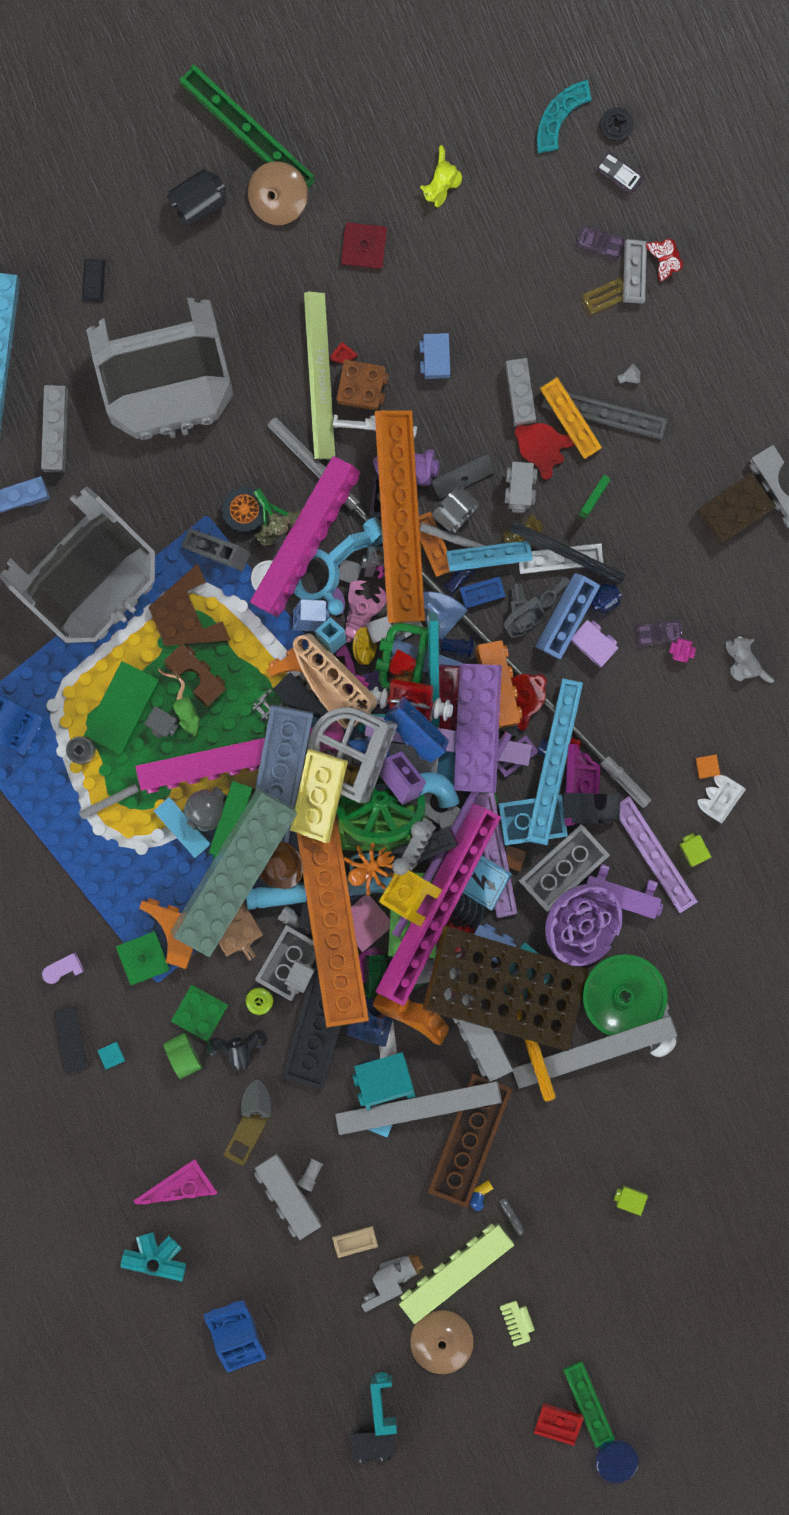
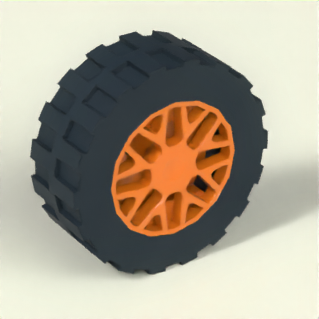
M248 486L234 488L223 499L221 507L223 519L228 527L235 532L243 534L253 533L264 524L263 507L253 494L256 491L255 488L253 489Z

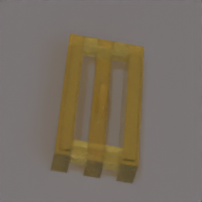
M618 278L583 294L582 297L589 308L590 314L592 315L622 301L623 294L594 308L592 306L615 294L623 293V282L621 278ZM619 284V288L590 301L589 297Z

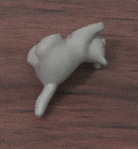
M739 636L734 638V643L726 641V649L735 660L734 665L730 668V673L736 680L742 681L745 678H753L759 675L767 682H774V679L761 669L759 661L751 652L750 646L754 639Z

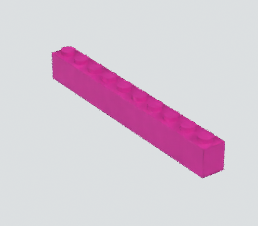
M335 722L327 728L324 734L342 742L345 730L338 722ZM265 738L136 766L140 789L141 791L147 790L148 794L159 791L160 786L167 785V789L180 787L179 782L187 781L189 785L199 783L200 778L208 776V780L221 778L220 773L228 772L229 776L240 774L243 768L249 767V771L258 770ZM321 742L320 752L323 753L326 750H331V753L339 752V750ZM307 743V748H306V753H305V755H307L308 743Z
M472 804L456 835L459 845L449 849L432 882L433 885L442 889L437 899L429 894L425 896L417 913L425 917V920L421 927L411 922L376 990L377 993L402 1006L405 1005L442 933L443 926L446 925L500 821V816L484 807Z

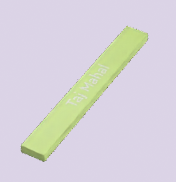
M306 292L304 293L314 458L331 460L333 456L335 457L325 293Z

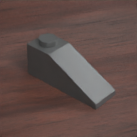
M189 528L181 546L186 550L243 572L250 556L249 551L238 545Z

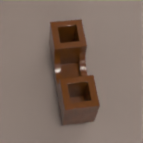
M181 644L164 660V665L178 679L186 672L196 673L200 678V684L193 691V695L208 709L226 691L224 687L226 683L218 675L214 676L210 672L211 668L205 661L202 660L200 662L195 657L196 652L189 645L185 647Z

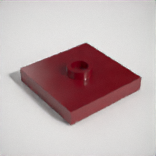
M346 222L341 265L383 269L387 227Z

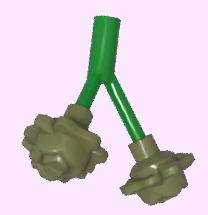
M259 488L253 494L263 507L264 524H262V531L254 535V538L261 545H272L275 539L280 537L279 535L287 532L289 523L291 524L290 527H293L303 508L295 513L291 511L286 512L269 503ZM271 509L277 511L278 513H280V514H282V515H284V516H283V517L277 516V514H274ZM267 512H268L269 515H270V520H271V521H270V524H268V515H267Z

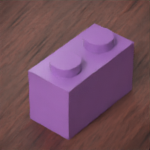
M401 751L385 758L379 775L402 805L418 798L426 781Z

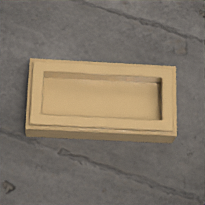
M373 1226L332 1237L338 1258L378 1247Z

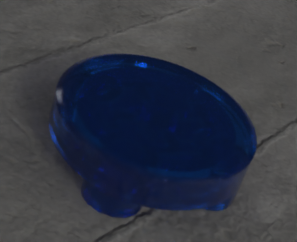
M624 1441L604 1442L596 1456V1467L600 1476L606 1481L622 1483L629 1480L636 1473L638 1456L630 1443Z

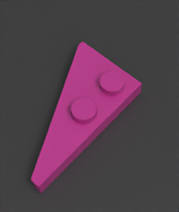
M194 1159L136 1198L134 1203L138 1205L173 1201L183 1198L215 1195L218 1192L196 1159Z

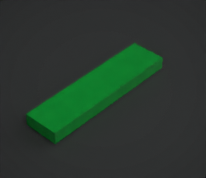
M582 1360L564 1367L563 1371L595 1447L597 1448L615 1440Z

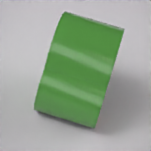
M185 1032L163 1043L169 1061L179 1079L202 1069L201 1062Z

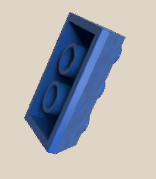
M404 696L386 713L384 720L393 721L398 724L396 731L401 735V740L406 745H411L415 748L416 754L422 760L426 759L430 763L446 752L449 739Z

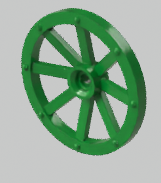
M379 775L376 784H386ZM374 787L370 801L358 803L346 796H340L337 807L338 821L346 833L360 841L368 843L394 842L410 835L412 825L423 821L426 813L424 794L414 799L418 803L416 813L395 804L400 801L395 795L390 796L392 791L389 787L383 792H378ZM347 803L367 804L351 814L345 815ZM392 810L411 820L403 827L397 829L390 811ZM370 811L372 812L364 831L350 823ZM378 816H384L390 832L372 833Z

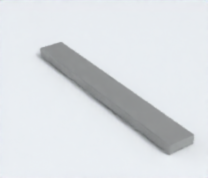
M670 1015L571 1048L569 1051H562L544 1057L543 1059L549 1078H553L677 1037L678 1035ZM532 1062L512 1068L519 1089L538 1083Z
M498 1082L373 1106L370 1111L363 1108L335 1115L339 1135L499 1104L502 1103L499 1084Z

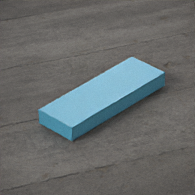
M170 797L154 810L157 816L194 858L211 845L198 829L194 831L186 824L188 820L185 814Z

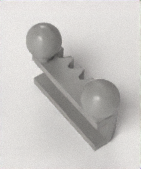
M424 818L422 822H416L412 825L411 833L413 837L402 858L396 859L393 862L392 869L394 873L404 875L417 866L416 862L421 858L420 855L424 852V847L432 836L431 833L436 829L432 824L433 822Z

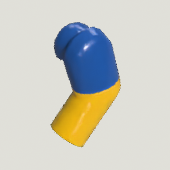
M489 1180L474 1189L470 1205L476 1211L484 1208V1195L493 1190Z

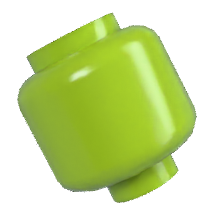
M254 988L246 997V1006L253 1014H265L273 1006V995L266 988Z

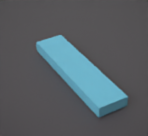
M529 540L446 551L449 571L533 561Z

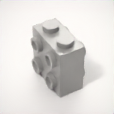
M512 462V466L507 469L506 482L510 483V488H506L505 503H508V509H513L512 512L525 513L535 503L536 490H532V484L536 483L537 469H533L534 463Z

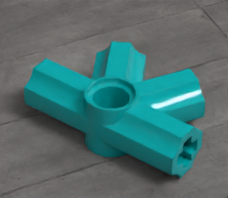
M154 1232L136 1237L140 1252L124 1250L121 1268L183 1281L187 1263L172 1260L182 1247L170 1236L157 1246ZM151 1259L158 1261L159 1268L157 1271L149 1269L148 1263Z

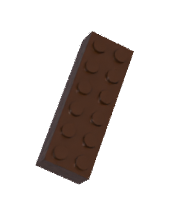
M472 1072L466 1088L498 1081L490 1082L488 1077ZM498 1082L502 1103L457 1112L429 1184L428 1193L466 1208L468 1207L512 1092L511 1086Z

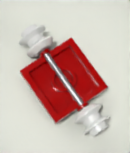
M392 679L390 682V695L386 688L382 692H379L378 687L370 691L376 697L377 704H380L381 709H384L387 704H390L391 709L404 696L431 723L432 714L435 719L439 715L443 716L444 721L452 715L453 705L450 704V700L441 703V699L438 698L433 703V686Z

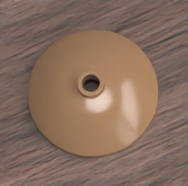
M275 161L262 165L253 173L248 185V199L251 208L260 219L269 224L284 225L293 222L302 214L307 204L308 190L303 176L295 167L285 162ZM271 191L275 193L274 199L270 196Z
M447 1310L433 1311L415 1324L411 1333V1351L418 1364L427 1371L436 1374L452 1373L464 1366L469 1360L473 1350V1334L468 1323L458 1314ZM440 1341H444L446 1343V1346L444 1348H440L438 1346V1343Z

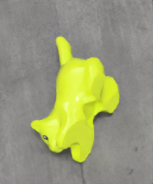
M442 145L439 146V164L435 169L432 182L427 186H420L426 200L435 201L437 208L444 203L447 190L453 187L457 188L462 182L461 172L457 171L455 165L445 161V149Z

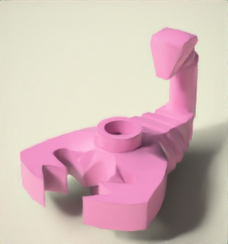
M353 581L350 583L348 595L350 610L345 630L346 642H352L357 630L361 627H367L366 623L370 622L372 616L378 614L387 604L386 592L379 587L381 594H375L380 600L379 603H376L372 598L367 600L365 595H357L355 593L356 590H365L361 584L367 581Z

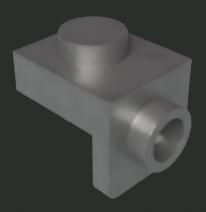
M369 545L366 555L362 556L361 568H364L365 577H373L376 566H384L382 546Z

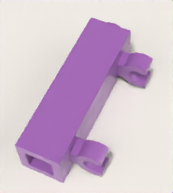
M601 864L597 878L588 875L585 884L598 885L613 893L620 903V908L653 919L656 918V915L660 916L663 904L660 903V898L653 896L658 882L648 880L645 893H641L605 881L609 866ZM585 895L586 897L615 906V903L603 895Z

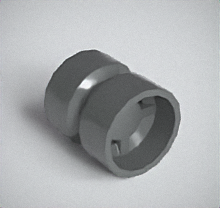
M74 737L66 745V755L74 763L88 764L95 757V745L88 738Z

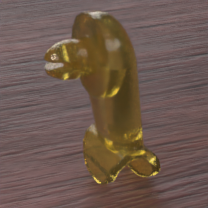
M534 516L528 517L527 523L524 524L538 532H541L543 529L541 521ZM509 530L503 532L504 544L520 542L526 539Z

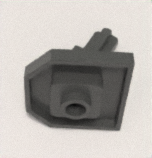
M518 583L511 586L513 598L511 602L512 613L504 623V627L511 638L523 636L547 619L538 598L535 596L530 601H527L523 585Z

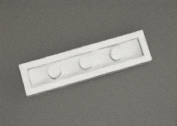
M601 544L571 547L603 563ZM549 549L532 551L533 561L519 562L520 574L583 567Z

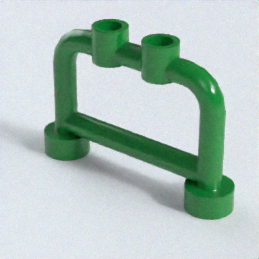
M397 623L389 628L386 638H381L379 650L383 651L382 659L377 658L375 671H379L378 681L383 689L386 688L389 693L390 684L387 682V673L396 633L404 631L421 635L416 666L412 677V682L420 684L428 645L427 627Z

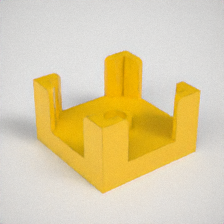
M409 870L404 875H397L395 873L379 902L421 927L425 917L417 913L419 906L427 894L437 899L442 889Z

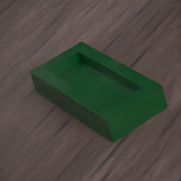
M385 954L365 955L364 993L367 998H375L378 995L376 990L387 971V955Z

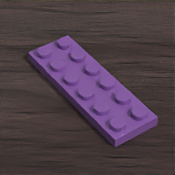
M460 664L454 790L496 793L502 665Z

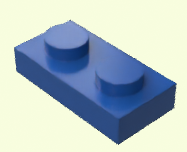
M500 577L460 588L466 609L506 597Z

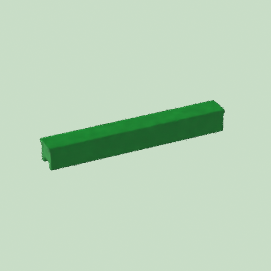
M193 64L191 69L179 79L180 84L265 163L280 161L292 165L303 176L307 189L315 182L314 175L198 67Z

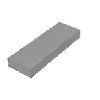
M625 240L623 302L641 304L645 302L647 241Z

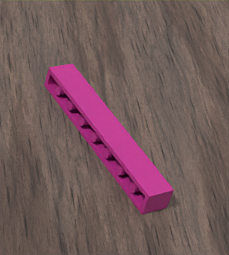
M334 456L331 458L251 598L250 602L256 607L277 618L284 611L288 599L295 592L296 585L305 574L308 564L316 555L320 543L327 536L328 529L332 522L336 520L340 508L347 501L348 494L359 479L361 472L353 465Z

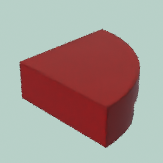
M341 342L329 359L336 363H344V359L353 361L358 357V354Z

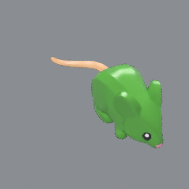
M158 669L162 675L177 678L174 674L165 673ZM180 677L181 687L173 708L181 727L194 737H198L200 718L196 714L195 706L191 699L188 697L183 698L182 696L185 683L182 677Z

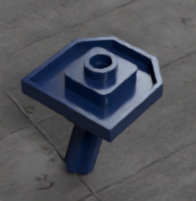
M365 998L369 1021L348 1024L345 1035L386 1047L393 1018L383 1016L373 1006L375 999Z

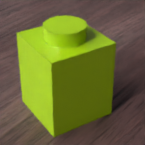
M692 833L682 838L683 843L679 845L691 867L711 858L700 835L694 836Z
M622 1185L621 1189H617L614 1201H617L615 1205L618 1208L641 1216L648 1195Z

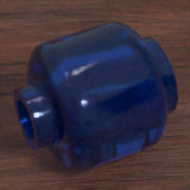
M606 582L600 585L591 604L595 611L600 610L606 614L620 605L622 595L615 584L611 585Z

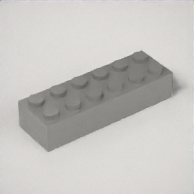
M435 959L432 960V961H430V962H431V965H432V969H430V973H432ZM454 967L450 970V977L452 979H454L457 974V971ZM449 988L444 993L446 1000L451 997V990ZM468 994L463 996L462 1001L464 1005H467L469 1002ZM453 1018L460 1029L459 1031L464 1041L469 1046L472 1057L476 1059L483 1077L487 1076L489 1081L492 1082L513 1071L509 1058L494 1030Z

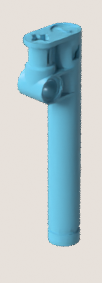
M363 853L364 857L370 860V853ZM359 854L353 855L350 859L354 861L356 858H360ZM349 863L350 872L352 869H354V867L351 866V864ZM376 872L379 880L388 887L392 877L382 878L380 873ZM346 876L349 897L366 894L367 880L360 886H354L349 882L348 876ZM372 877L370 894L385 892L376 883L374 877ZM304 881L289 889L271 886L252 888L246 897L248 910L258 907L266 908L307 902Z

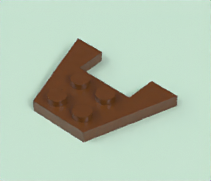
M198 564L148 607L165 646L231 641L223 621L205 629L201 625L187 592L206 584Z

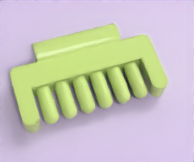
M517 1301L501 1305L502 1315H507L504 1317V1320H509L506 1321V1325L513 1324L507 1328L512 1330L509 1334L514 1335L511 1337L514 1340L513 1345L517 1346L529 1342V1332L535 1329L527 1307L519 1308Z

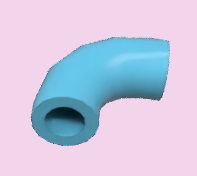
M432 771L419 773L426 781L420 795L429 792L433 793L438 800L440 808H449L459 804V798L456 790H454V785L444 775Z

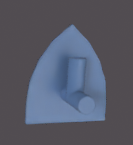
M423 592L425 622L428 625V612H435L440 626L439 638L443 640L467 612V609L457 600L443 593Z

